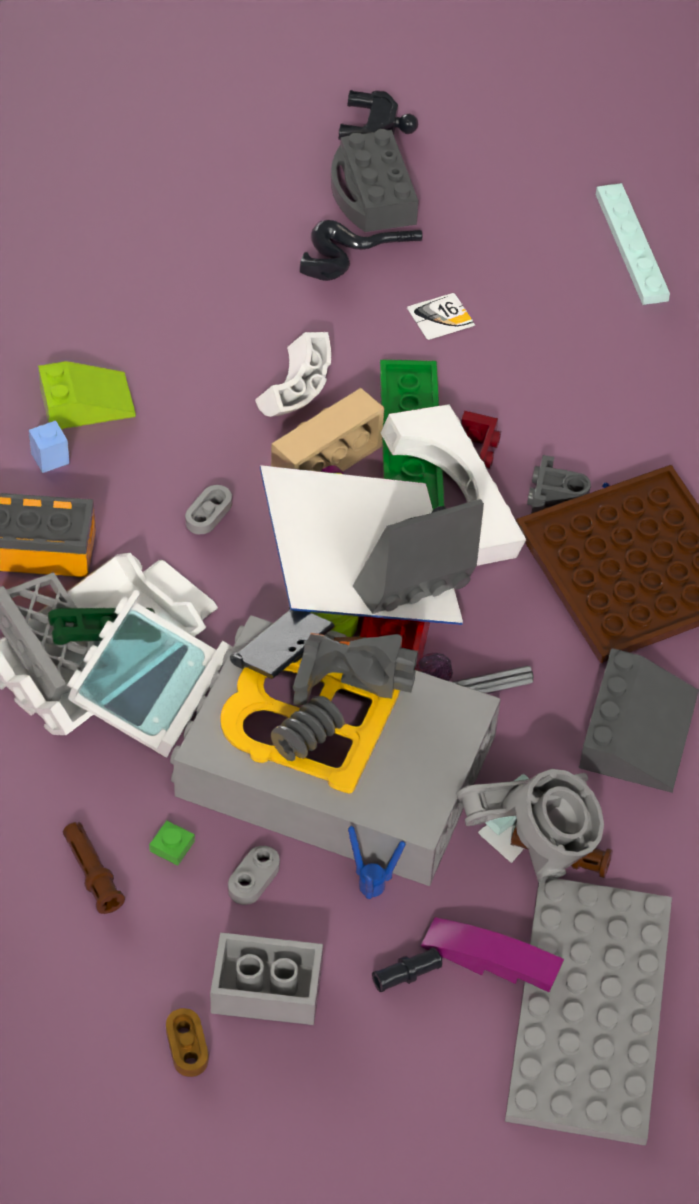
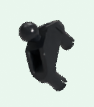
M350 90L347 106L370 109V114L364 127L341 123L338 140H341V137L350 136L352 133H374L379 129L392 130L394 135L395 128H399L405 134H412L418 128V120L410 113L397 117L398 104L385 91L375 90L372 93Z

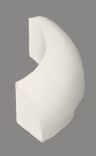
M305 332L287 347L289 371L285 382L279 385H272L255 399L259 410L264 415L273 417L291 413L307 405L320 393L327 381L325 378L327 368L331 365V346L328 332Z

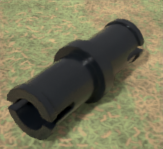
M434 947L410 958L403 956L398 959V963L372 972L373 983L379 992H384L386 989L404 982L410 984L415 982L418 976L441 968L442 960L439 952Z

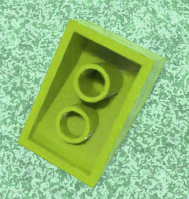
M69 361L38 366L40 390L48 423L56 421L59 427L64 429L136 417L125 372Z

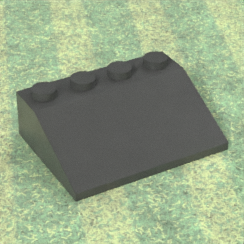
M481 499L386 526L353 584V588L372 614L384 610L389 612L406 603L414 604L422 598L431 595L436 597L453 588L458 590L470 582V576L476 568L484 507Z
M612 648L584 741L579 768L673 793L699 690L641 655Z

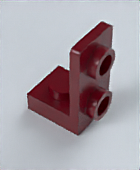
M464 411L461 425L472 442L483 444L479 457L484 462L485 467L490 469L494 458V452L491 451L492 447L498 448L501 431L497 430L498 418Z

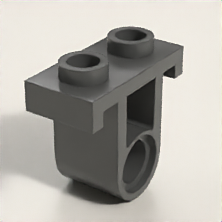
M543 455L541 466L534 467L532 483L537 484L536 488L530 487L527 505L532 506L531 514L590 493L591 482L589 478L579 472L553 468L554 457Z

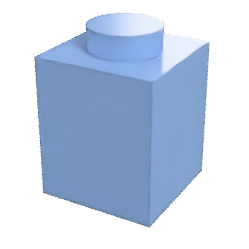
M56 421L29 430L31 454L42 473L69 464L68 441Z

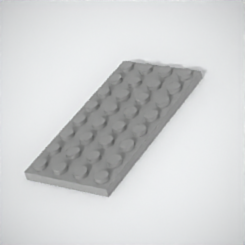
M544 877L538 883L530 945L564 959V962L550 992L544 991L530 983H524L505 1122L646 1146L672 897Z

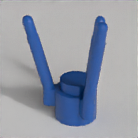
M350 826L348 832L356 863V873L359 875V889L367 899H371L381 895L385 890V882L392 879L393 870L406 844L404 841L398 844L385 869L375 863L364 865L355 829L353 826Z

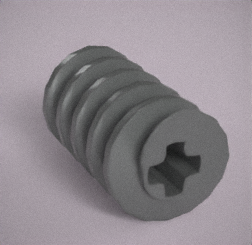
M315 696L308 704H304L299 711L294 712L290 718L284 720L281 726L274 728L271 732V739L277 751L287 761H294L295 756L304 759L308 755V750L314 751L317 748V743L322 744L325 742L326 735L332 736L335 733V728L341 729L345 725V720L333 702L324 696Z

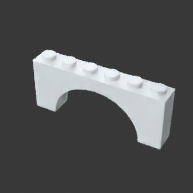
M450 404L389 414L381 435L392 455L415 456L437 465L458 484L467 503L478 499L483 501L484 507L477 566L517 558L526 538Z

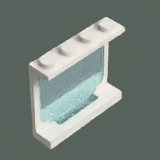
M135 589L129 599L125 596L121 599L115 610L118 617L114 623L108 620L99 635L103 639L98 647L92 645L83 660L87 663L84 670L81 672L77 669L67 685L72 688L68 700L167 758L197 709L201 698L208 691L213 675L216 672L219 673L222 668L226 651L233 647L222 641L216 650L136 603L140 592Z

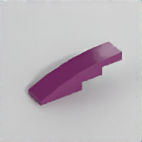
M437 917L434 918L421 944V947L426 950L434 947L441 957L479 975H483L486 970L516 984L519 978L547 992H550L564 962V959L503 934Z

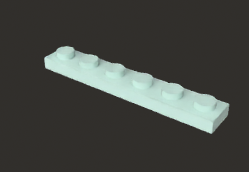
M622 183L598 186L595 195L642 305L669 301L670 292Z

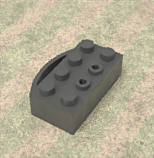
M379 129L374 133H352L350 136L341 137L340 146L332 161L331 189L336 203L346 217L364 232L417 225L418 198L392 130ZM340 165L344 172L346 186L354 202L345 195L338 182L337 170Z

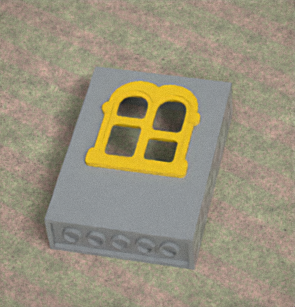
M250 615L245 626L241 625L238 628L233 649L226 651L222 662L223 668L220 673L216 672L213 675L210 683V692L207 697L203 696L201 698L195 720L188 722L184 731L183 743L181 746L177 745L172 752L170 763L174 765L171 782L174 783L175 797L355 860L348 828L353 826L357 835L363 863H375L383 869L387 867L398 844L404 841L406 845L393 870V874L430 886L464 809L462 800L457 798L456 793L465 787L474 785L496 736L501 699L416 671L411 693L394 689L392 699L383 698L363 689L342 683L343 673H328L319 681L324 684L319 696H324L332 701L336 691L343 689L371 699L372 704L360 726L355 727L345 723L341 729L335 728V734L350 738L353 741L341 767L334 768L295 756L294 761H287L277 751L275 746L253 740L247 736L243 729L244 720L255 711L266 710L290 718L294 712L300 709L270 697L264 689L266 676L245 666L241 669L230 661V656L234 652H239L273 624V622ZM302 658L296 663H291L284 670L297 674Z

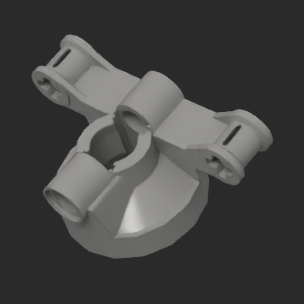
M550 769L537 774L531 779L476 784L465 787L456 793L457 798L462 800L467 816L465 818L466 826L483 824L501 817L517 816V834L521 842L529 849V855L538 882H541L540 879L544 877L559 878L565 875V869L593 852L602 838L604 829L602 809L594 792L587 786L586 781L589 778L586 773L573 775L566 770Z

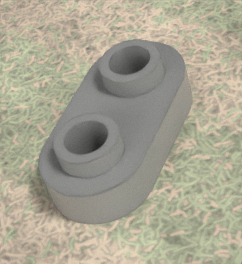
M212 485L206 488L186 511L187 529L195 534H206L212 531L231 509L232 494L230 490L222 485Z
M257 846L246 855L228 881V893L234 902L241 905H249L259 899L279 872L280 858L275 849L269 846ZM266 858L268 860L265 862H261L258 859ZM246 881L250 884L247 886H243L240 883Z

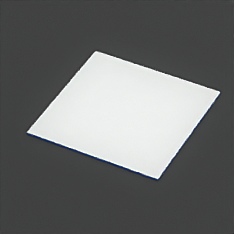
M260 465L259 468L290 610L463 624L454 588L436 597L431 595L422 598L417 603H406L392 611L387 612L384 610L372 614L353 588L354 582L386 526L432 512L433 509L426 483Z

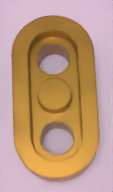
M180 1008L174 1010L166 1020V1034L174 1067L183 1076H198L206 1070L209 1062L208 1049L200 1018L191 1009ZM183 1027L189 1029L187 1033L178 1032ZM188 1058L197 1060L194 1064L185 1062Z

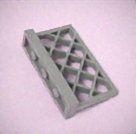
M54 572L7 590L4 586H1V631L45 700L60 701L61 696L72 689L67 686L69 682L66 683L60 674L61 667L72 671L78 669L82 672L85 668L86 662L83 660L92 645L98 647L100 642L87 641L86 647L72 642L56 645L53 642L52 636L48 635L51 626L48 616L32 610L35 601L51 606V610L56 608H77ZM50 584L56 593L55 599L38 594L39 588ZM22 596L30 599L29 609L16 605L12 598ZM29 618L46 623L45 632L42 633L31 629L28 624ZM66 623V627H73V623ZM45 642L63 648L60 658L46 652L44 649ZM66 650L84 655L81 665L65 660ZM106 651L100 659L104 668L100 670L94 669L84 686L116 673L117 668Z

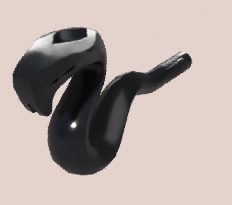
M320 221L312 229L311 241L319 253L331 259L311 258L308 252H305L300 261V273L319 280L329 281L340 277L348 270L350 260L347 254L331 241L352 249L365 250L383 243L422 241V231L384 232L369 237H362L354 234L337 221Z

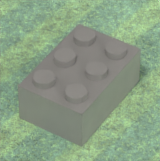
M220 933L210 992L211 1014L314 1025L322 968L323 944Z

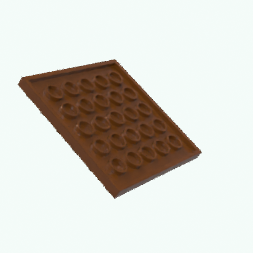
M672 465L516 519L519 528L526 538L525 544L600 664L608 661L612 648L630 653L699 627V504Z

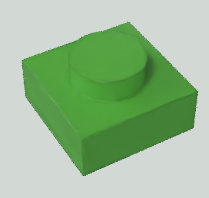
M166 821L149 844V850L178 866L194 844L195 834Z

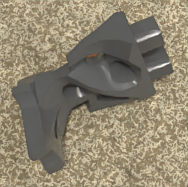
M311 633L308 640L305 641L303 657L293 685V690L295 691L293 704H307L313 686L328 673L332 672L343 673L342 683L363 689L379 697L392 699L394 689L411 693L416 676V671L414 670L418 651L401 648L402 637L398 634L363 638L350 642H338L325 635Z

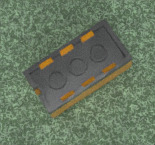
M0 493V571L50 574L54 572L55 575L88 576L96 532L93 499Z

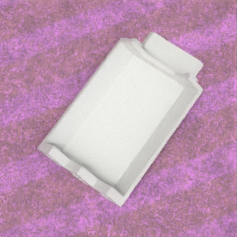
M131 553L115 555L66 591L77 608H117L121 599L124 596L129 599L136 589L140 592L136 603L145 608L154 609L156 615L194 637L206 628L202 620L218 609L211 598L164 560H158L142 572L141 563ZM47 605L39 613L48 615L52 607ZM31 618L28 621L31 629L42 633L45 632L46 623ZM50 626L48 635L52 636L53 626ZM160 632L161 639L151 644L144 643L143 640L112 641L106 653L116 666V673L83 686L81 693L104 707L183 645ZM6 637L0 640V689L8 687L16 696L14 701L29 715L32 716L34 713L40 715L46 723L44 728L52 735H67L93 715L68 700L70 692L63 694L60 701H46ZM70 641L84 647L88 643L87 641ZM46 642L44 645V649L48 654L60 658L63 648ZM66 650L64 659L81 665L84 655ZM100 661L96 665L95 670L104 668ZM61 667L60 674L66 683L69 682L75 671Z

